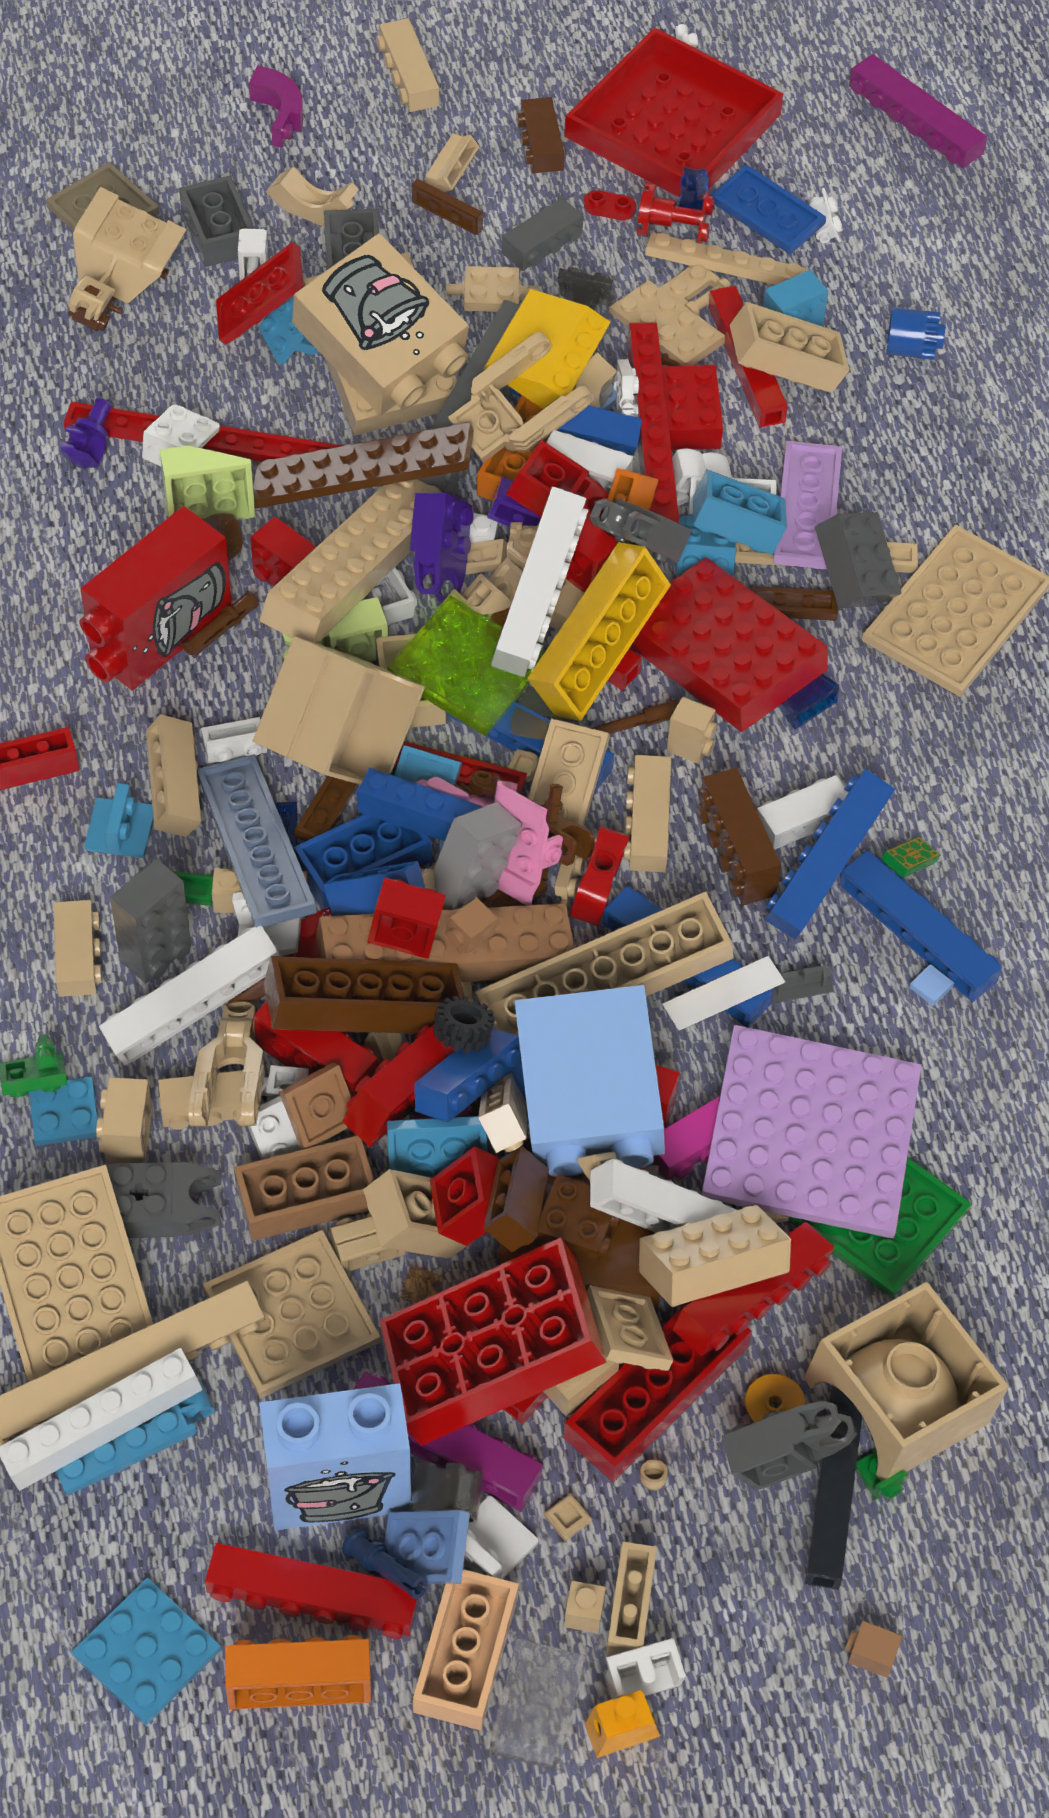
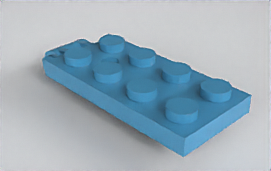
M198 1379L202 1391L153 1417L150 1423L138 1425L57 1470L56 1473L66 1495L97 1483L195 1435L197 1429L194 1423L201 1420L198 1412L201 1411L203 1418L214 1413V1407L201 1380Z

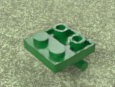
M42 1034L38 1037L35 1045L36 1057L0 1063V1081L3 1096L23 1097L29 1094V1091L42 1089L44 1092L59 1090L61 1086L67 1085L63 1054L55 1052L54 1043L48 1035Z

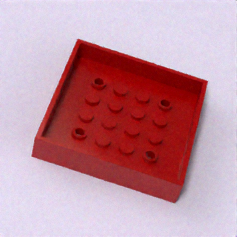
M654 27L565 115L564 137L651 183H657L658 187L695 205L781 115L784 93Z

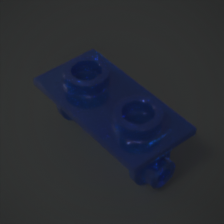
M684 167L680 182L681 197L678 206L702 210L704 199H698V194L705 195L708 190V170H695Z

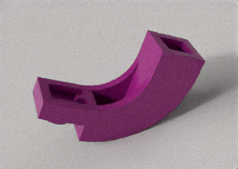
M257 65L249 81L250 100L270 105L278 110L279 113L271 128L272 145L283 147L286 139L290 140L292 138L293 130L299 132L302 130V95L298 86L288 76L274 69Z

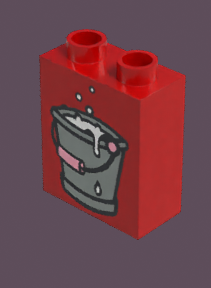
M184 505L80 588L84 616L79 620L82 631L88 638L90 652L85 655V661L98 679L109 683L112 679L116 678L133 691L183 649L182 644L221 613L222 608L226 605H232L226 537Z

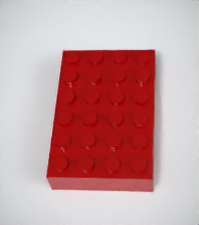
M704 558L670 582L669 589L630 646L706 706L715 709V713L741 733L828 671L827 645L708 558Z
M561 1237L379 1320L394 1384L400 1383L407 1430L420 1446L607 1363L577 1259Z

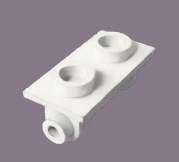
M822 188L823 196L812 198L809 206L826 216V224L816 232V238L821 243H827L834 237L837 238L838 242H841L839 232L843 231L839 216L834 214L838 211L837 203L834 196L829 197L825 188Z

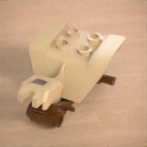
M102 187L98 189L73 232L78 280L80 281L73 288L69 299L68 307L70 309L68 315L72 316V320L92 330L103 332L110 320V317L107 316L109 311L122 314V309L114 306L117 299L128 304L159 277L163 280L166 279L170 270L166 269L165 266L187 229L169 220L166 223L144 210L137 209L119 200V195Z

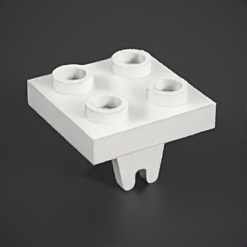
M281 1096L260 1105L257 1125L248 1126L260 1159L263 1160L303 1150L299 1147ZM323 1141V1142H321L320 1144H318V1145H316V1146L323 1145V1144H326V1143H325V1141Z

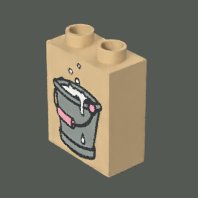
M380 233L294 294L292 324L380 416L396 404L402 410L410 408L426 391L424 383L438 373L443 378L453 376L464 366L469 357L465 351L469 325Z

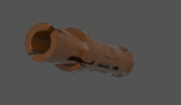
M246 592L232 605H226L215 619L182 644L184 651L190 656L192 655L193 658L197 657L198 654L230 628L240 625L241 619L259 606L257 599L250 592Z

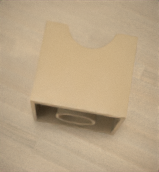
M294 636L252 742L290 758L323 775L361 785L369 768L391 774L425 686L356 656Z

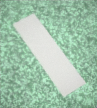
M769 956L671 999L662 1005L680 1031L785 983V980Z

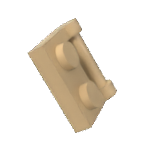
M694 265L686 268L660 288L696 315H699L700 310L709 304L710 290L694 302L689 301L710 285L713 287L710 290L730 287L731 284L726 278H719L703 266Z

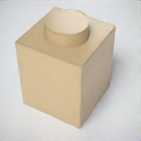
M571 1581L564 1627L599 1633L606 1587Z

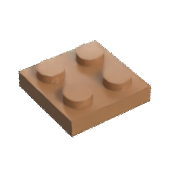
M333 1062L279 1091L301 1149L314 1147L348 1128L342 1121L348 1111L345 1106L351 1099V1095L338 1064Z

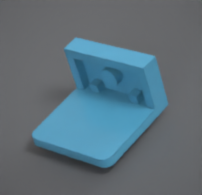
M693 514L679 517L680 525L691 529L692 532L679 562L676 563V574H682L704 558H708L733 577L736 543L729 542L723 536L712 532L705 533L696 526H693Z

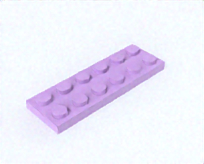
M786 440L780 497L785 498L787 528L775 549L773 564L827 570L815 526L832 518L837 512L842 455L841 446Z

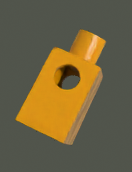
M643 1690L597 1704L584 1724L596 1758L660 1737Z

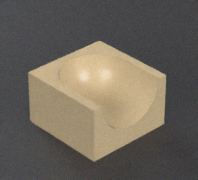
M928 1282L921 1284L821 1339L804 1377L811 1389L823 1382L834 1385L857 1407L872 1434L878 1456L876 1475L880 1481L888 1479L902 1470L907 1472L989 1424L1009 1388V1385Z

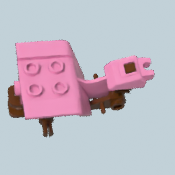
M476 771L470 779L469 786H466L464 783H460V786L457 784L452 785L439 777L431 778L428 781L422 779L414 782L484 807L499 802L522 824L517 836L518 842L512 848L508 858V865L499 879L498 889L527 906L532 905L533 895L540 884V880L542 879L544 882L548 880L550 866L558 862L568 866L574 863L575 855L582 859H587L592 854L594 844L593 833L578 823L570 822L558 815L559 811L563 808V803L561 802L563 786H560V784L550 785L549 798L545 800V804L540 805L516 792V783L500 781L499 776H495L493 779L492 774L486 771Z

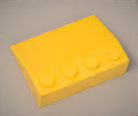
M530 289L483 369L486 370L531 335L543 332L552 343L550 351L507 385L542 409H545L562 395L567 396L572 392L607 330L610 321L586 305Z

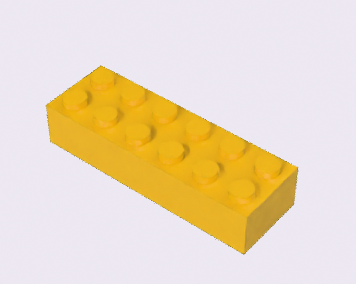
M618 542L527 678L553 714L577 721L583 719L669 589L670 582L645 546Z

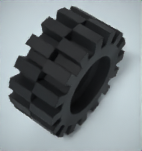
M453 996L452 1001L446 998L438 1006L433 1025V1034L437 1035L436 1040L438 1042L444 1041L443 1046L447 1048L450 1045L454 1046L453 1050L459 1052V1048H463L464 1053H470L471 1048L474 1052L480 1051V1047L484 1049L487 1047V1043L489 1044L495 1021L493 1011L487 1010L488 1006L485 1003L479 1005V1000L475 998L471 1002L468 1001L469 997L463 996V999L459 1000L458 996Z

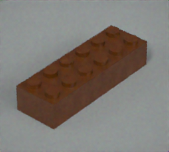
M271 956L264 981L272 1029L417 1034L425 1025L430 1027L434 1025L440 1002L443 1003L446 998L452 1001L453 996H458L459 1000H462L463 996H465L457 963Z

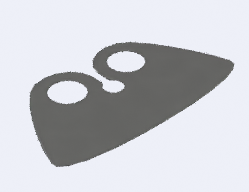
M533 686L523 694L518 702L543 717L549 715L556 720L567 723L578 722L577 720L565 719L553 714ZM516 706L510 727L514 735L545 740L549 723Z

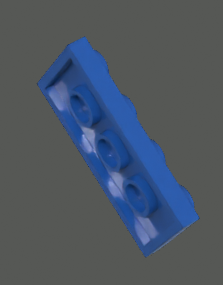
M747 164L711 194L714 199V205L790 255L826 224L825 215Z

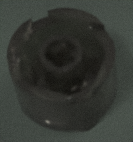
M416 1462L409 1512L461 1510L470 1513L469 1523L474 1522V1520L477 1521L483 1482L482 1472L466 1470V1465L458 1463H446V1468L442 1469L436 1468V1464Z

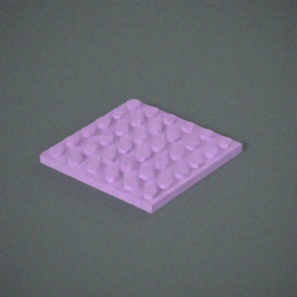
M734 1025L701 1195L724 1203L743 1207L758 1205L766 1212L894 1238L922 1064Z

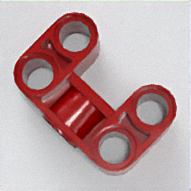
M600 826L587 864V870L585 875L582 876L569 917L595 926L599 925L612 888L613 878L616 877L630 836Z

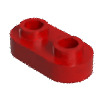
M595 190L585 195L584 209L591 215L616 220H629L636 213V202L629 196Z

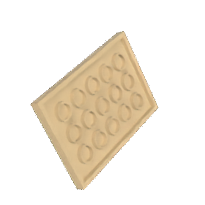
M955 524L901 588L902 594L894 597L863 633L862 641L961 697L1049 589V576Z
M106 1164L0 1196V1287L28 1382L153 1325Z

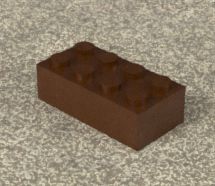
M733 768L704 776L701 790L698 791L700 803L699 807H696V814L701 825L706 824L708 829L707 840L712 849L716 848L719 853L717 859L721 872H727L730 878L728 885L731 895L738 897L742 906L772 898L774 893H777L781 863L738 769Z

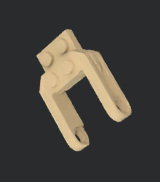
M543 332L531 335L476 376L472 382L471 400L448 417L452 425L471 423L474 430L471 449L483 463L504 447L511 451L528 452L539 444L541 440L551 435L553 430L559 429L587 408L594 399V394L583 384V386L576 388L567 396L562 395L524 424L521 416L500 392V389L542 359L550 351L552 343Z

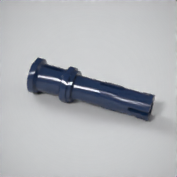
M353 1530L347 1535L342 1546L343 1554L347 1558L358 1560L361 1563V1567L367 1572H378L414 1599L424 1595L426 1589L422 1586L428 1585L427 1579L389 1555L387 1547L383 1543L372 1541L364 1530Z

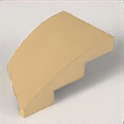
M506 557L488 579L480 573L462 595L454 589L437 610L442 614L484 615L510 608L523 571Z

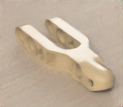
M244 1001L225 1004L217 1038L199 1050L188 1104L190 1127L208 1126L218 1069L229 1064L244 1065V1088H240L241 1116L238 1119L239 1126L257 1125L265 1069L263 1050L255 1043L253 1015L256 1013L255 1003Z

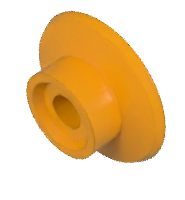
M767 1374L757 1378L749 1386L745 1396L747 1412L754 1422L763 1420V1416L776 1411L785 1412L806 1404L805 1396L800 1386L791 1378L780 1374ZM775 1402L779 1404L780 1407L773 1408L769 1404Z

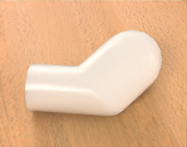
M684 24L676 26L675 33L678 40L692 47L698 46L696 33L688 34V27Z

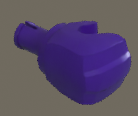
M96 398L88 418H78L75 424L65 429L66 432L70 433L67 442L61 443V453L73 465L79 468H97L103 459L105 439L108 435L103 424L113 407L105 399Z

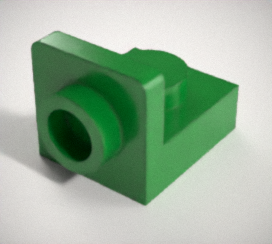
M877 1451L857 1461L856 1471L875 1500L882 1496L889 1500L904 1490L902 1485H904L908 1477L905 1470L883 1481L879 1480L876 1475L878 1468Z

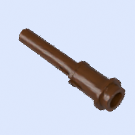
M669 698L666 700V703L643 708V713L591 727V729L613 734L644 724L650 727L651 725L670 720L679 703L677 700L672 701Z

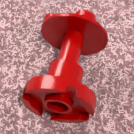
M645 182V190L642 192L637 222L643 223L642 228H637V236L648 237L651 224L671 227L672 222L699 226L698 243L701 244L708 241L710 226L709 223H706L707 215L712 216L714 208L713 196H710L708 191L704 197L702 210L675 206V200L656 197L657 183Z

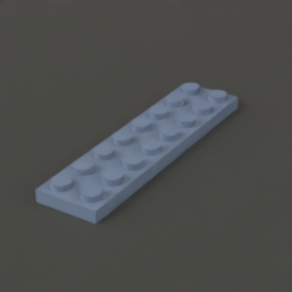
M255 754L198 768L199 782L254 926L256 928L259 926H271L317 913L315 901Z

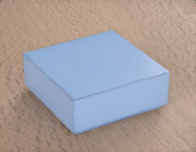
M930 964L910 983L909 988L934 1006L953 988L954 982Z

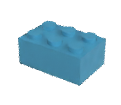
M706 469L692 497L693 526H696L705 533L712 532L723 536L729 542H739L750 546L756 552H766L773 555L787 528L785 498Z

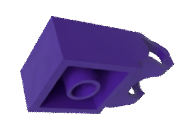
M415 493L410 551L415 553L414 574L416 587L420 594L435 595L439 602H443L447 598L441 593L442 585L446 580L451 581L453 588L459 593L461 592L466 574L467 556L471 549L469 538L470 525L474 519L472 505L448 493ZM430 574L432 577V587L425 589L423 580L426 575Z

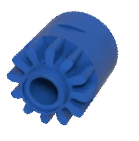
M892 307L886 355L934 360L935 350L943 349L946 324H939L940 312Z

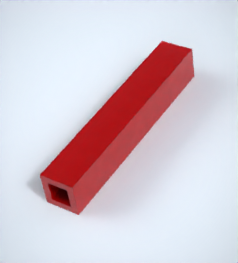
M736 285L710 290L708 309L717 330L725 335V349L759 428L786 423L788 405L775 375H770L751 367L748 368L738 363L730 324L742 309L744 303Z

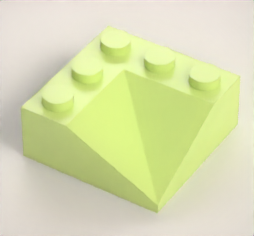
M193 446L160 449L168 517L183 505L202 520L210 515L219 513L233 514L237 520L255 517L250 459Z

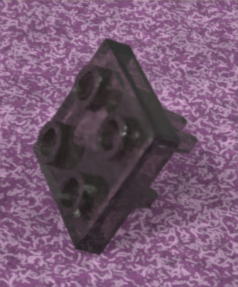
M569 267L568 269L560 268L557 279L561 296L572 298V302L586 305L594 311L598 304L610 307L616 302L614 282L609 276L602 273H595L594 275L585 274L582 270L574 267Z

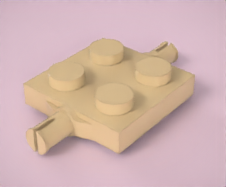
M465 266V278L462 284L446 283V295H462L464 311L498 312L504 299L519 304L521 297H525L530 289L538 291V285H522L519 279V268Z

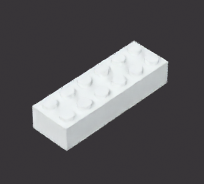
M552 486L491 663L492 667L521 677H525L527 669H534L542 647L537 642L543 643L551 621V617L546 615L552 616L561 592L558 589H561L588 513V509L583 508L586 501L585 497Z

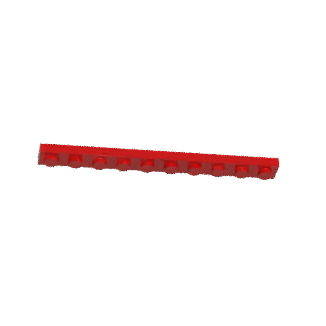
M71 401L64 419V429L75 424L78 418L87 419L93 405ZM112 408L107 415L103 427L108 432L107 437L143 442L144 431L160 416ZM219 426V432L202 449L262 462L294 454L299 455L321 449L342 447L343 445Z

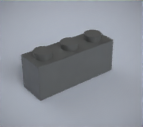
M561 198L502 235L501 253L522 271L530 266L535 267L544 257L550 253H557L564 244L570 240L576 241L583 233V215Z

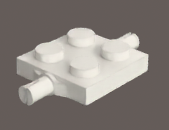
M617 359L618 372L613 382L616 391V412L638 418V405L635 404V396L633 395L638 394L639 389L635 368H631L628 359Z

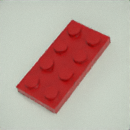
M291 242L216 299L219 341L224 344L231 343L253 325L259 323L273 310L278 309L281 304L304 287L301 252L298 245Z

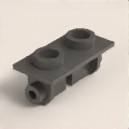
M819 963L818 966L780 973L785 983L772 988L774 990L772 1002L774 1004L833 992L829 977H832L830 965Z

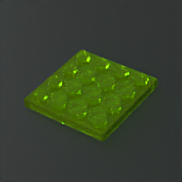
M451 595L387 668L392 673L425 686L421 697L485 737L530 684L527 678L533 671L527 669L525 677H521L492 667L491 663L503 628ZM541 651L539 653L535 666L544 654Z

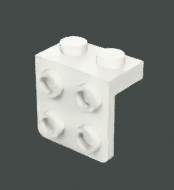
M172 405L144 431L142 458L161 466L160 449L181 446L202 448L219 432L220 425L182 406Z

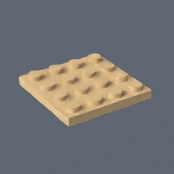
M323 1230L203 1283V1290L209 1299L247 1280L264 1315V1321L259 1323L261 1327L259 1330L242 1337L241 1332L228 1338L260 1399L381 1343V1337Z

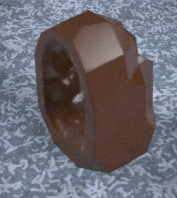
M219 513L203 519L226 537L228 560L233 559L241 551L243 545L240 524L236 516Z

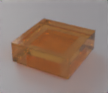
M410 1267L401 1293V1300L418 1303L437 1294L442 1275Z

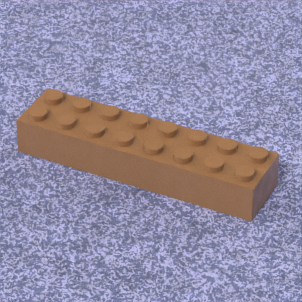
M566 903L488 908L498 917L494 935L467 955L460 948L454 947L445 935L449 917L460 909L442 910L429 959L368 943L374 914L320 917L316 933L319 958L457 963L461 982L503 980L574 949Z

